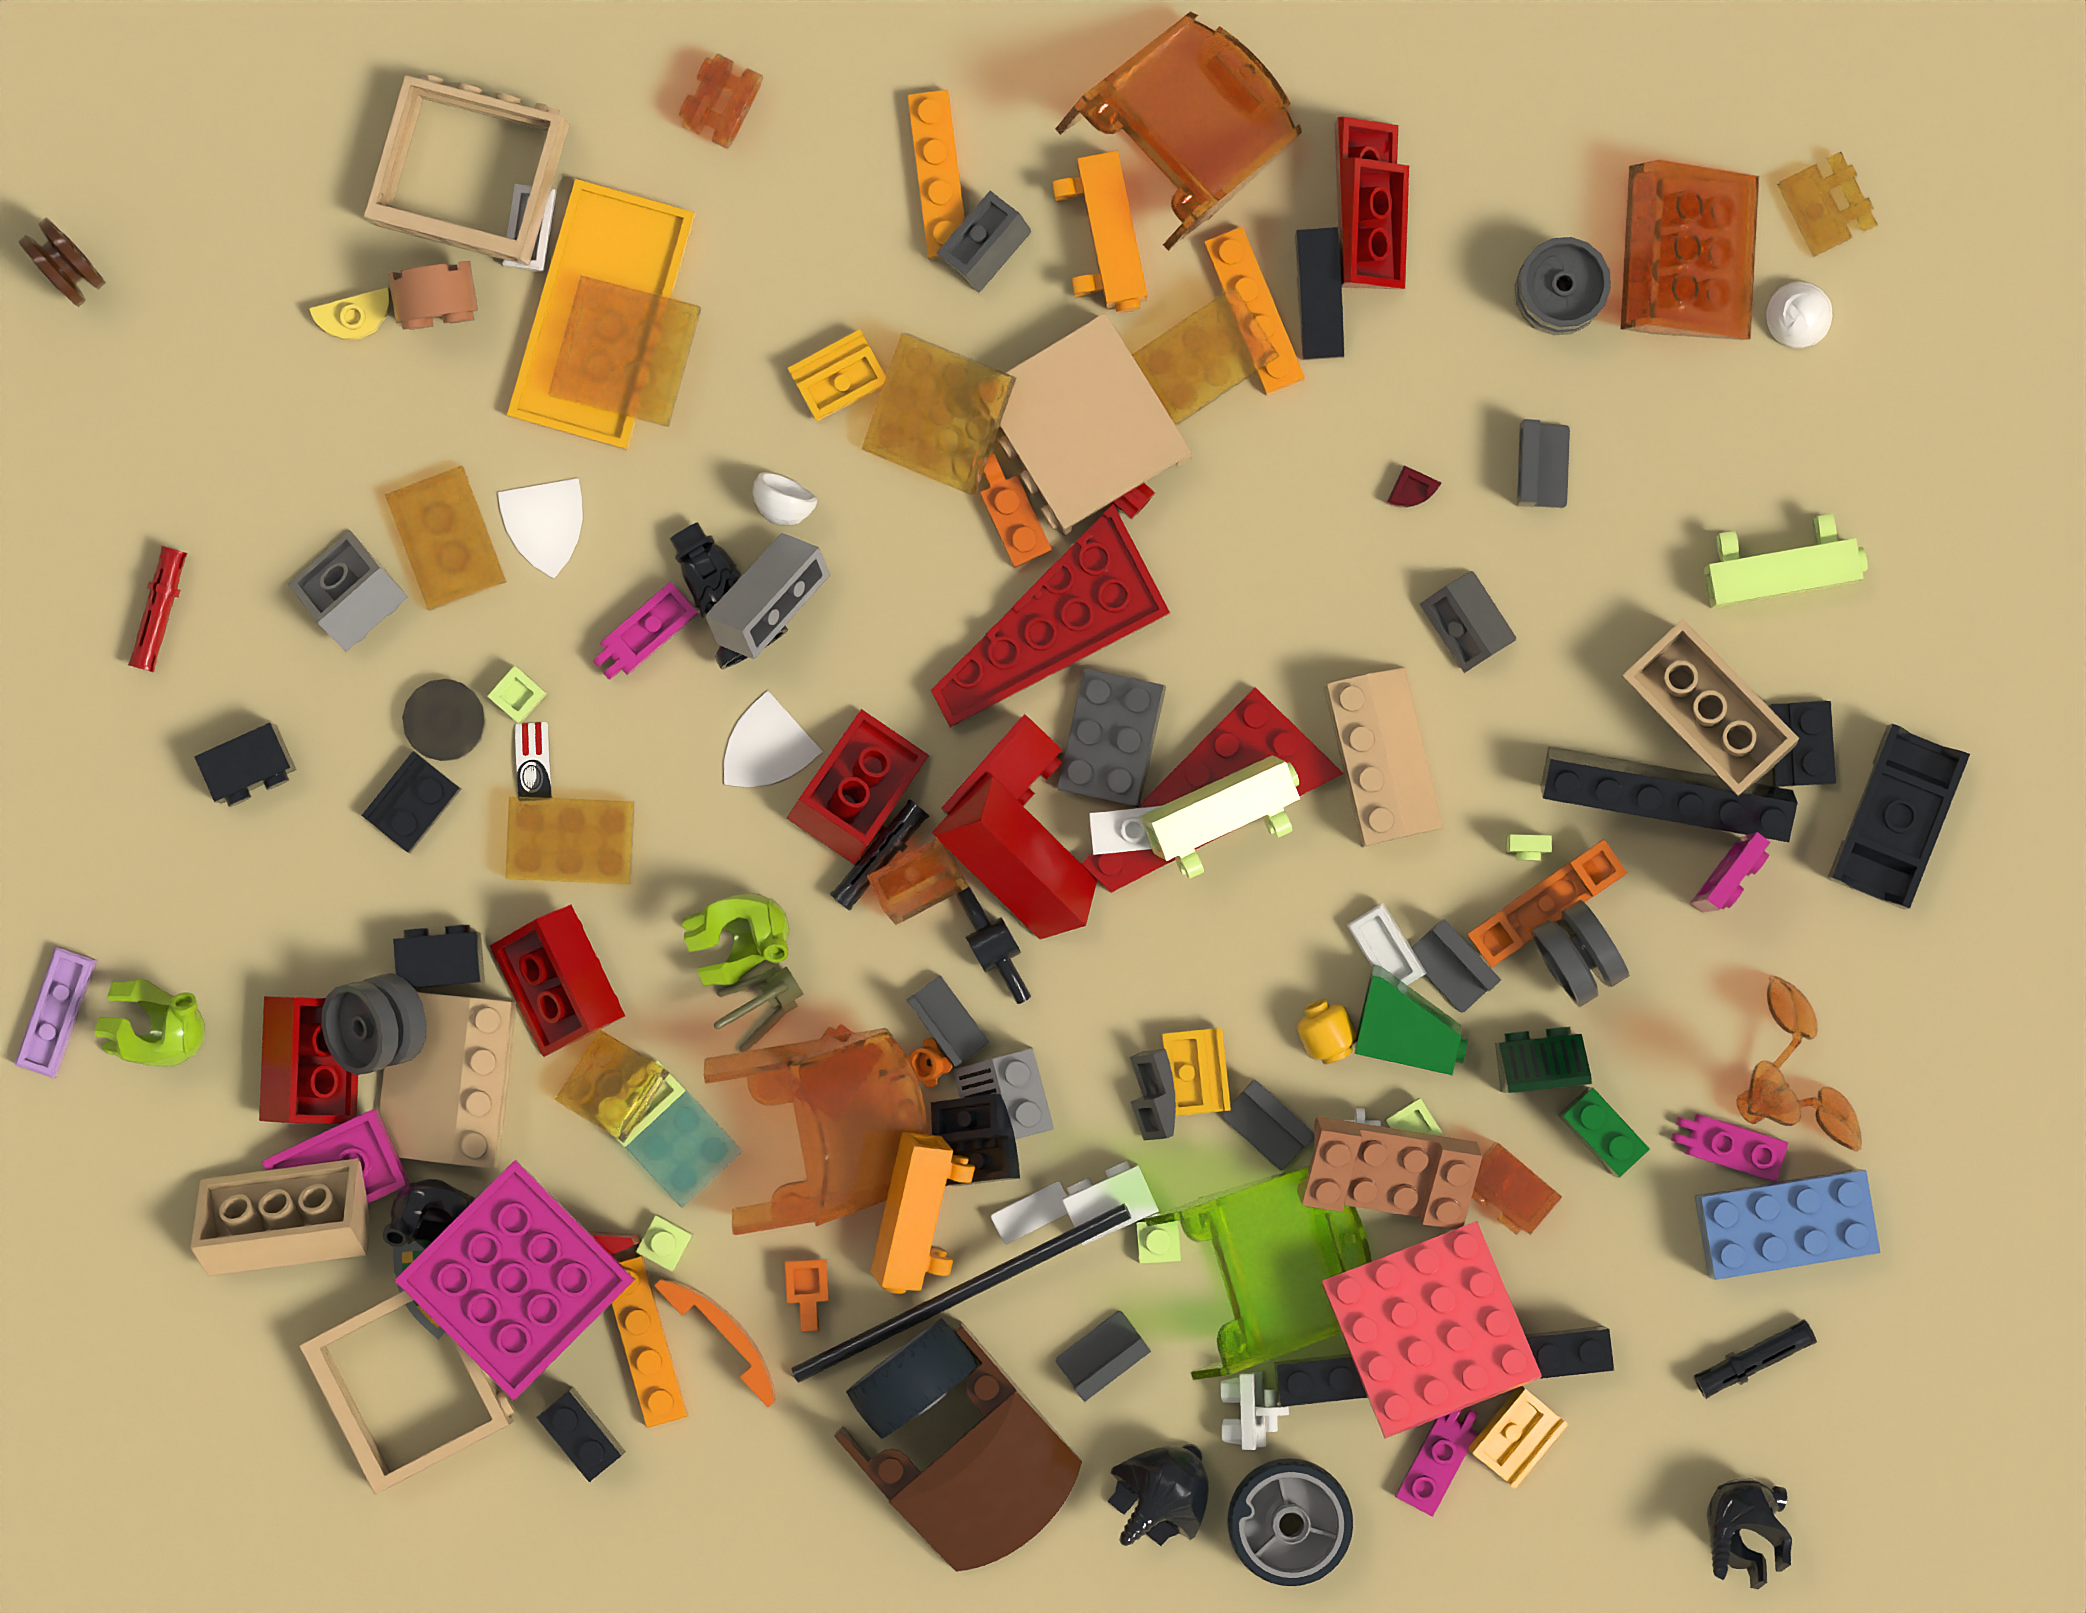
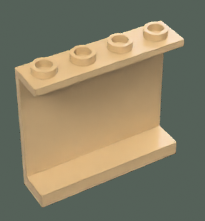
M1106 312L978 389L982 401L976 405L988 425L994 422L997 424L1003 434L1002 437L998 438V442L1010 460L1015 457L1018 458L1024 468V471L1019 474L1031 495L1039 492L1046 506L1041 508L1045 519L1053 530L1060 527L1064 535L1072 532V526L1172 465L1176 464L1179 467L1192 459V451Z

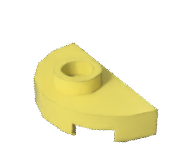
M387 287L309 308V311L315 323L329 335L342 340H360L375 333L385 320L387 312L391 307L390 289Z

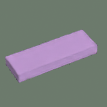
M55 947L14 1065L51 1078L57 1077L97 960Z

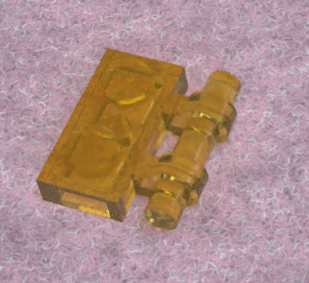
M1842 152L1827 158L1833 174L1823 178L1817 164H1814L1779 181L1777 184L1813 258L1849 241L1853 236L1846 223L1857 219L1863 233L1878 226L1871 212L1874 207L1869 197L1864 198L1855 180V177L1858 175L1853 165L1848 166ZM1838 186L1841 187L1850 207L1842 211L1839 210L1830 190Z

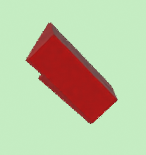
M1338 117L1334 124L1342 288L1405 289L1410 166L1397 164L1399 125L1350 117Z
M988 773L931 833L1040 940L1086 926L1097 879L991 773Z

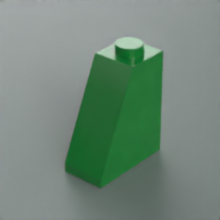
M1373 964L1358 1025L1355 1054L1453 1075L1455 1063L1463 1064L1468 1043L1467 1039L1462 1038L1461 1024L1382 966Z

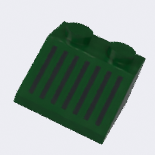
M1570 1026L1546 1029V1037L1530 1039L1529 1031L1505 1033V1042L1495 1043L1500 1091L1503 1093L1592 1084L1582 1034H1571Z

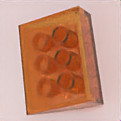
M1654 160L1629 166L1620 330L1656 335L1734 340L1751 339L1759 176L1664 160Z

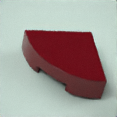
M1404 465L1386 504L1399 508L1417 506L1427 501L1437 491L1442 482Z

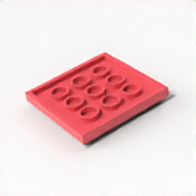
M1477 1221L1322 1280V1287L1384 1439L1533 1382L1542 1376Z

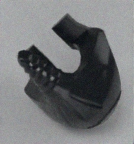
M425 1179L415 1183L412 1182L396 1196L391 1210V1223L384 1228L383 1240L395 1247L403 1246L406 1243L409 1245L415 1241L426 1249L475 1198L439 1179Z
M1186 1444L1181 1448L1170 1446L1155 1448L1138 1454L1112 1468L1110 1473L1116 1478L1117 1486L1115 1493L1108 1502L1125 1515L1138 1500V1505L1131 1514V1518L1127 1520L1124 1531L1120 1534L1119 1541L1121 1545H1131L1145 1534L1160 1546L1169 1537L1177 1534H1182L1189 1540L1195 1538L1205 1514L1209 1494V1479L1202 1463V1451L1198 1446Z
M1751 1478L1730 1480L1717 1487L1707 1508L1710 1547L1712 1549L1711 1559L1713 1561L1712 1566L1715 1577L1724 1580L1728 1571L1727 1565H1729L1733 1569H1747L1750 1576V1588L1760 1589L1767 1583L1766 1559L1762 1553L1747 1548L1739 1533L1741 1529L1754 1531L1773 1545L1776 1572H1782L1791 1565L1792 1537L1788 1530L1774 1516L1776 1512H1782L1786 1506L1787 1491L1784 1487L1774 1486L1770 1489Z

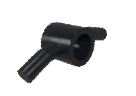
M971 887L961 888L956 893V896L976 930L965 938L984 972L986 973L997 967L1016 1003L1021 1004L1027 1001L1031 994L1011 958L1020 954L1021 951L1002 917H999L990 923Z

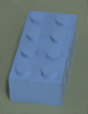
M1853 1169L1695 1195L1708 1278L1714 1280L1880 1253L1867 1171L1863 1169Z

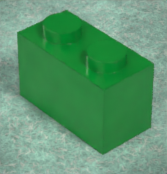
M1587 1087L1558 1114L1561 1120L1615 1177L1620 1178L1650 1150L1593 1087Z

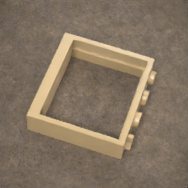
M420 74L419 78L405 75L364 218L374 226L529 266L570 124L559 115L560 110L550 108L546 104L536 103L534 109L520 105L521 100L508 94L497 93L496 98L481 95L482 90L469 84L458 83L457 88L442 85L443 79L429 74L426 76ZM423 99L548 131L517 240L392 208Z
M405 1291L299 1345L375 1495L514 1422L511 1414L515 1413V1410L510 1402V1397L504 1390L499 1392L493 1379L451 1338L492 1420L390 1472L326 1346L412 1302L413 1299Z

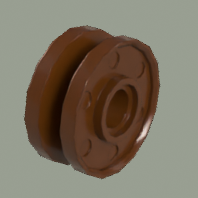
M46 217L39 223L43 234L48 240L43 246L27 235L18 242L52 284L74 305L79 307L86 301L77 285L82 278L97 289H100L106 282L71 239Z

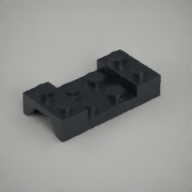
M1896 724L1887 725L1872 763L1874 764L1846 838L1840 844L1827 879L1899 908L1910 909L1970 754L1944 747L1913 735Z

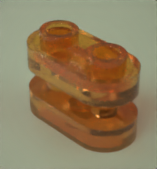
M716 54L713 60L708 57L704 60L697 75V80L701 83L695 95L689 94L684 100L679 117L684 119L682 128L697 135L701 133L705 125L715 129L712 142L728 149L735 140L759 91L763 75L750 68H746L741 77L731 74L734 61L723 55ZM724 88L733 93L723 113L720 114L713 109Z

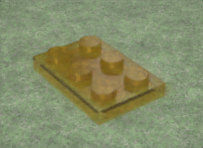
M1231 287L1132 354L1175 425H1179L1280 357L1236 287Z
M462 465L385 494L429 611L507 582L466 471Z
M509 796L505 879L631 885L635 802Z

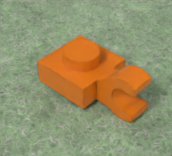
M827 1259L785 1262L787 1304L800 1303L801 1332L819 1331L817 1302L829 1301Z

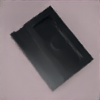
M1831 701L1768 705L1799 738L1797 745L1772 768L1773 786L1835 784Z
M413 751L361 816L406 852L411 853L462 789Z

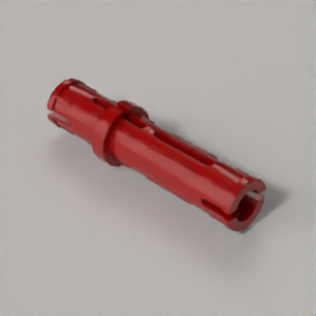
M164 546L161 547L153 581H149L147 589L150 592L128 666L150 672L155 671L171 607L173 606L174 598H179L181 591L177 588L188 553Z

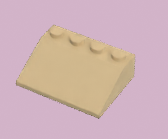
M416 992L423 1004L427 1021L426 1040L423 1048L412 1061L386 1066L383 1073L379 1115L399 1158L492 1169L498 1168L500 1165L517 1002Z

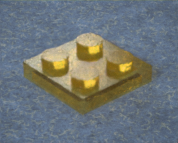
M600 1030L555 1100L624 1143L669 1072Z

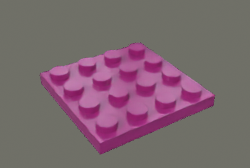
M514 1160L394 1281L514 1401L635 1278L517 1160Z

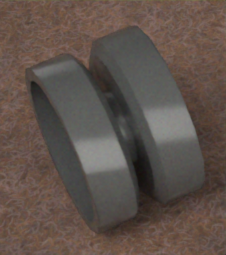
M1573 237L1552 238L1538 245L1521 266L1515 282L1516 304L1523 318L1537 330L1551 335L1573 334L1587 327L1605 306L1611 289L1610 270L1602 254L1588 242ZM1559 279L1566 281L1565 287H1570L1571 289L1569 291H1561L1556 283Z
M1579 900L1562 911V921L1570 937L1552 920L1545 921L1530 932L1544 963L1554 979L1563 987L1572 1001L1578 1007H1581L1598 996V986L1590 970L1593 971L1604 985L1609 987L1615 986L1630 975L1623 958L1600 921L1587 904Z
M388 973L334 988L327 995L324 1002L321 1026L325 1043L333 1059L344 1070L360 1075L384 1069L386 1066L412 1061L421 1052L425 1043L427 1021L423 1004L415 989L403 977Z

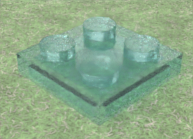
M688 1090L625 1147L681 1208L687 1205L744 1152Z

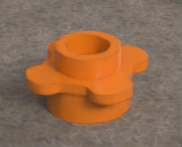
M927 1038L923 1041L922 1048L916 1049L910 1054L909 1069L916 1079L923 1081L925 1086L934 1087L938 1084V1078L943 1073L951 1071L952 1061L939 1049V1044L935 1038Z

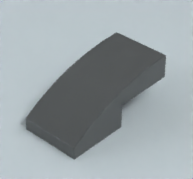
M1166 1049L1142 1051L1130 1057L1143 1094L1142 1097L1131 1101V1105L1144 1141L1167 1139L1174 1134L1176 1114L1175 1089Z

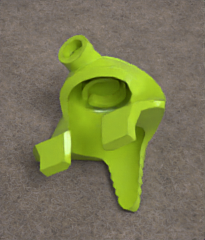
M743 893L712 902L704 908V912L701 911L699 914L689 915L682 922V927L690 930L684 932V941L689 952L717 945L723 929L732 933L733 936L732 952L726 962L698 968V974L703 987L715 984H736L747 972L764 960L777 963L784 961L789 955V947L786 943L789 935V924L786 913L774 899L760 894Z
M144 979L112 982L107 995L108 1001L138 1002L148 1013L152 1027L150 1032L145 1035L136 1036L129 1020L116 1017H99L94 1029L95 1036L111 1039L102 1045L105 1053L118 1056L121 1060L156 1067L180 1065L197 1054L204 1041L205 1024L201 1012L197 1009L198 1004L195 995L184 992L173 996Z

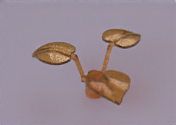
M1770 976L1768 978L1770 983L1767 987L1769 1010L1777 1024L1783 1030L1792 1034V1041L1774 1063L1763 1060L1756 1064L1751 1076L1749 1089L1738 1095L1736 1099L1740 1114L1751 1124H1757L1763 1119L1768 1118L1784 1126H1794L1800 1121L1801 1108L1811 1106L1816 1109L1817 1123L1831 1139L1850 1150L1860 1151L1862 1149V1137L1859 1121L1852 1105L1842 1093L1832 1087H1823L1818 1091V1099L1810 1097L1798 1100L1795 1093L1789 1088V1083L1785 1082L1779 1068L1802 1042V1037L1808 1040L1816 1037L1818 1025L1815 1012L1804 994L1790 982L1777 976Z

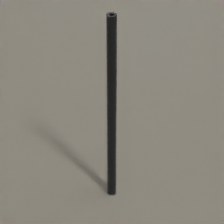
M1125 1203L792 1367V1373L798 1383L1131 1219V1214Z

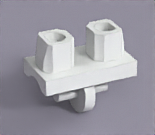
M1251 1371L1240 1374V1377L1221 1381L1222 1402L1240 1403L1241 1418L1223 1419V1442L1242 1445V1450H1256L1259 1447H1266V1432L1278 1431L1277 1416L1289 1415V1406L1281 1407L1277 1405V1389L1265 1390L1264 1371Z

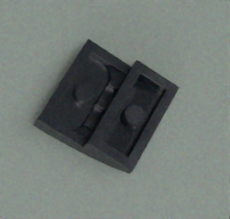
M1001 1094L930 1102L932 1135L941 1136L953 1150V1155L967 1157V1164L975 1166L971 1183L958 1182L947 1178L945 1186L956 1187L1020 1179L1014 1131Z

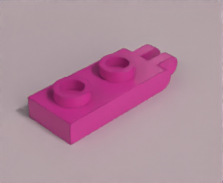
M670 581L600 643L604 651L593 660V663L599 668L610 658L615 661L603 673L608 680L616 676L621 670L626 675H629L699 613Z
M1696 1114L1694 1121L1681 1117L1677 1118L1675 1125L1691 1130L1689 1137L1676 1133L1672 1134L1671 1141L1686 1145L1684 1154L1777 1182L1789 1142Z
M1462 1409L1435 1419L1395 1497L1433 1517L1466 1456L1468 1447L1476 1437L1477 1431L1471 1429L1478 1413L1471 1409L1466 1414L1462 1423L1456 1420Z

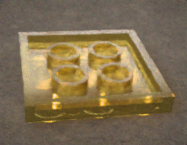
M581 275L548 395L669 427L701 313V307Z
M901 333L861 450L967 494H976L1017 377L909 333Z

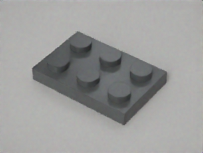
M1084 668L1057 789L1139 807L1166 686Z

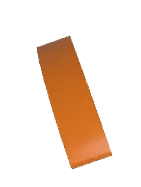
M1603 839L1512 901L1467 935L1490 968H1492L1533 939L1531 930L1547 920L1559 921L1562 919V911L1579 900L1585 903L1628 874V872Z
M660 1279L654 1286L682 1316L695 1305L750 1363L751 1366L740 1378L767 1407H770L776 1400V1394L769 1369L757 1345L742 1325L726 1309L702 1292L674 1280Z

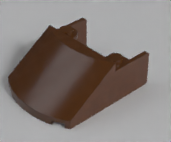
M963 1322L956 1327L955 1332L982 1362L968 1377L966 1392L970 1401L984 1416L983 1419L923 1471H920L910 1458L900 1450L886 1449L871 1458L844 1426L837 1430L834 1435L838 1442L887 1497L889 1503L956 1572L978 1568L995 1562L1011 1554L1035 1537L1051 1521L1066 1501L1075 1484L1082 1464V1460Z

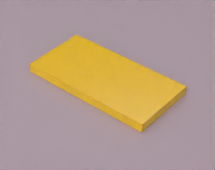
M575 179L507 412L508 417L619 449H628L694 221V212Z

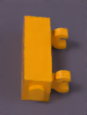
M1118 150L1077 158L1079 177L1052 181L1055 202L1079 196L1084 197L1099 271L1097 274L1073 277L1074 296L1079 298L1103 292L1106 309L1116 308V313L1138 310L1141 308L1140 303L1147 301L1148 295Z
M902 1132L870 1270L880 1286L891 1293L903 1294L906 1290L921 1291L925 1272L950 1276L953 1259L946 1258V1250L931 1248L947 1178L958 1182L971 1183L975 1166L967 1164V1157L953 1155V1150L941 1136Z

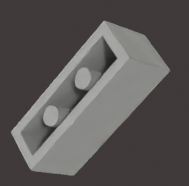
M781 533L706 614L705 617L716 643L755 659L830 576L820 548Z

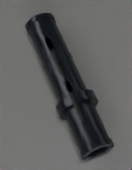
M909 799L886 828L884 825L878 831L881 835L830 895L851 911L853 905L877 879L899 851L903 853L908 846L905 843L930 815Z
M1803 1319L1790 1328L1736 1355L1734 1352L1725 1355L1726 1360L1693 1375L1701 1394L1707 1399L1736 1383L1742 1385L1748 1382L1747 1377L1810 1345L1816 1344L1817 1340L1808 1322Z

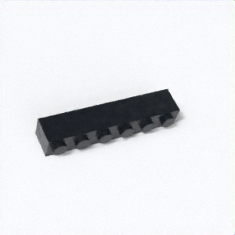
M1548 747L1540 785L1542 798L1547 800L1744 835L1758 832L1766 839L1783 842L1790 841L1798 804L1794 791L1790 789L1754 783L1741 795L1737 796L1717 776Z

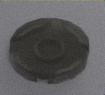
M450 679L429 681L417 688L407 700L402 716L404 734L411 746L426 758L441 762L459 760L470 753L482 740L486 727L485 709L476 693L463 683Z

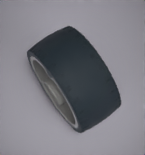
M941 1318L873 1368L850 1387L846 1393L864 1421L883 1439L947 1395V1391L977 1367V1363L958 1334Z
M1288 1458L1267 1462L1251 1471L1240 1482L1230 1501L1227 1526L1229 1538L1236 1555L1253 1574L1273 1584L1300 1586L1323 1578L1341 1562L1351 1542L1353 1514L1344 1489L1328 1471L1305 1460ZM1290 1512L1302 1517V1526L1294 1534H1286L1279 1528L1282 1516Z

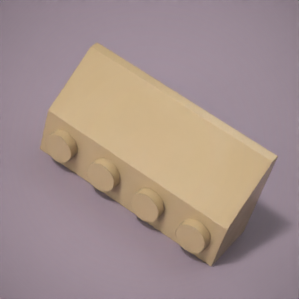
M1684 619L1676 624L1622 675L1625 681L1737 796L1741 795L1764 776L1798 743L1799 738Z
M1405 668L1370 673L1327 683L1324 686L1362 847L1442 829L1443 824Z
M356 1158L200 1179L191 1250L208 1276L367 1255L371 1220L361 1162Z

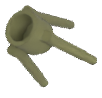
M787 966L778 972L773 967L764 974L717 991V995L723 997L766 983L760 987L763 994L714 1023L715 1029H721L769 1001L772 1008L781 1005L740 1046L739 1050L741 1053H746L786 1013L798 1007L795 1000L804 994Z

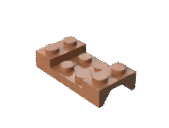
M1316 1116L1314 1123V1151L1307 1178L1298 1184L1297 1194L1302 1206L1340 1212L1343 1211L1344 1205L1419 1217L1422 1225L1455 1230L1464 1226L1483 1155L1477 1142Z

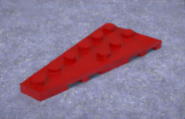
M1114 504L1077 539L1068 551L1040 577L985 636L931 689L950 728L1170 614Z
M1254 687L1137 808L1163 806L1272 755L1286 761V763H1291L1299 778V785L1296 786L1299 797L1344 773ZM1219 836V837H1217V838H1215V839H1213V840H1211V841H1209V842H1207V843H1204V844H1202V845H1200V846H1198V847H1196V848H1194V849L1196 850V849H1198V848H1200V847H1202V846H1204V845H1206V844H1208V843H1210V842H1212V841H1214V840H1216V839H1218V838H1220V837H1222V836ZM1153 849L1096 855L1091 853L1082 865L1112 893L1175 860V857L1166 861L1154 854Z

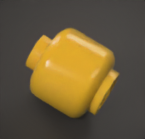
M1322 999L1309 1004L1303 1009L1306 1015L1298 1021L1296 1028L1310 1058L1322 1060L1323 1064H1330L1347 1057L1353 1052L1352 1045L1357 1040V1032L1345 1006L1341 1004L1328 1005L1327 1000Z

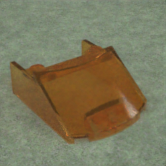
M1193 12L1186 14L1085 93L1055 128L1062 135L1085 117L1094 128L1105 134H1114L1123 129L1178 188L1171 198L1172 210L1182 224L1163 244L1168 251L1204 221L1209 220L1302 133L1300 124L1296 127L1294 126L1287 107L1291 104L1287 95L1266 66L1243 43L1220 26L1214 31L1196 21L1195 19L1199 15Z
M887 1028L709 1057L704 1062L703 1076L706 1084L747 1077L750 1094L758 1103L765 1106H774L793 1102L807 1180L791 1182L778 1187L771 1197V1202L733 1208L731 1225L733 1235L815 1222V1226H819L886 1201L902 1132L927 1134L925 1102L917 1074L908 1055L905 1054L893 1038V1034Z

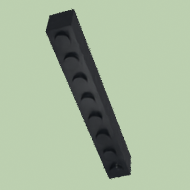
M1605 1326L1525 1334L1542 1376L1540 1379L1614 1371L1610 1329ZM1350 1354L1274 1362L1278 1403L1281 1407L1368 1398Z

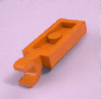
M994 453L980 459L979 464L990 485V488L981 491L980 495L1014 568L1051 552L1050 544L1018 475L1006 480Z

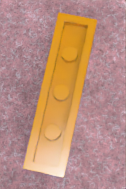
M948 90L908 95L928 259L940 258L937 254L938 250L965 220Z
M1243 226L1204 241V246L1265 394H1271L1303 381L1305 376Z
M639 1256L619 1262L635 1280L612 1302V1307L646 1427L650 1428L687 1417L688 1413L644 1258Z

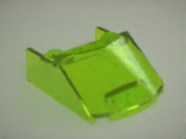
M1310 1165L1199 1197L1198 1200L1145 1218L1147 1226L1180 1220L1181 1227L1190 1240L1195 1242L1212 1241L1235 1319L1222 1325L1217 1335V1347L1221 1360L1191 1371L1193 1380L1231 1375L1341 1333L1322 1287V1280L1372 1262L1371 1253L1356 1207L1344 1205L1343 1211L1340 1212L1302 1206L1297 1194L1298 1184L1307 1178Z

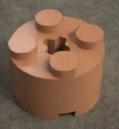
M470 261L458 262L459 270L457 264L448 266L447 263L405 269L401 270V273H388L396 323H402L403 330H415L433 327V318L442 317L443 323L450 324L474 320L473 312L478 311Z

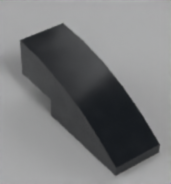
M1338 227L1296 230L1297 286L1303 360L1344 358Z

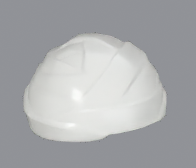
M1794 281L1780 287L1772 295L1766 312L1767 324L1773 337L1782 345L1794 349L1815 345L1823 339L1830 328L1833 317L1829 298L1820 287L1804 281Z
M763 472L757 476L753 483L752 493L754 502L764 518L773 524L789 526L799 524L816 508L818 498L812 492L803 488L801 484L787 477Z

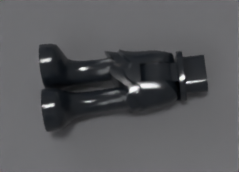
M696 522L673 535L670 540L678 552L675 559L681 565L682 575L694 598L695 607L699 608L701 617L704 618L742 575L727 552L714 543L712 535L706 536L699 523ZM786 625L767 646L774 643L788 631ZM723 646L719 647L715 655L720 669L729 668L749 658Z

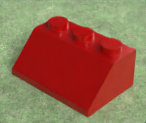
M1024 714L941 807L942 811L948 815L988 773H991L1025 806L1035 794L1030 787L1041 776L1047 781L1063 763L1057 758L1062 749Z
M572 904L536 918L490 945L543 1057L625 1017L618 997L605 975L600 960L596 956Z
M264 996L259 1121L343 1124L357 1117L358 1075L344 1070L333 1059L325 1043L321 1024L322 1008L326 998Z

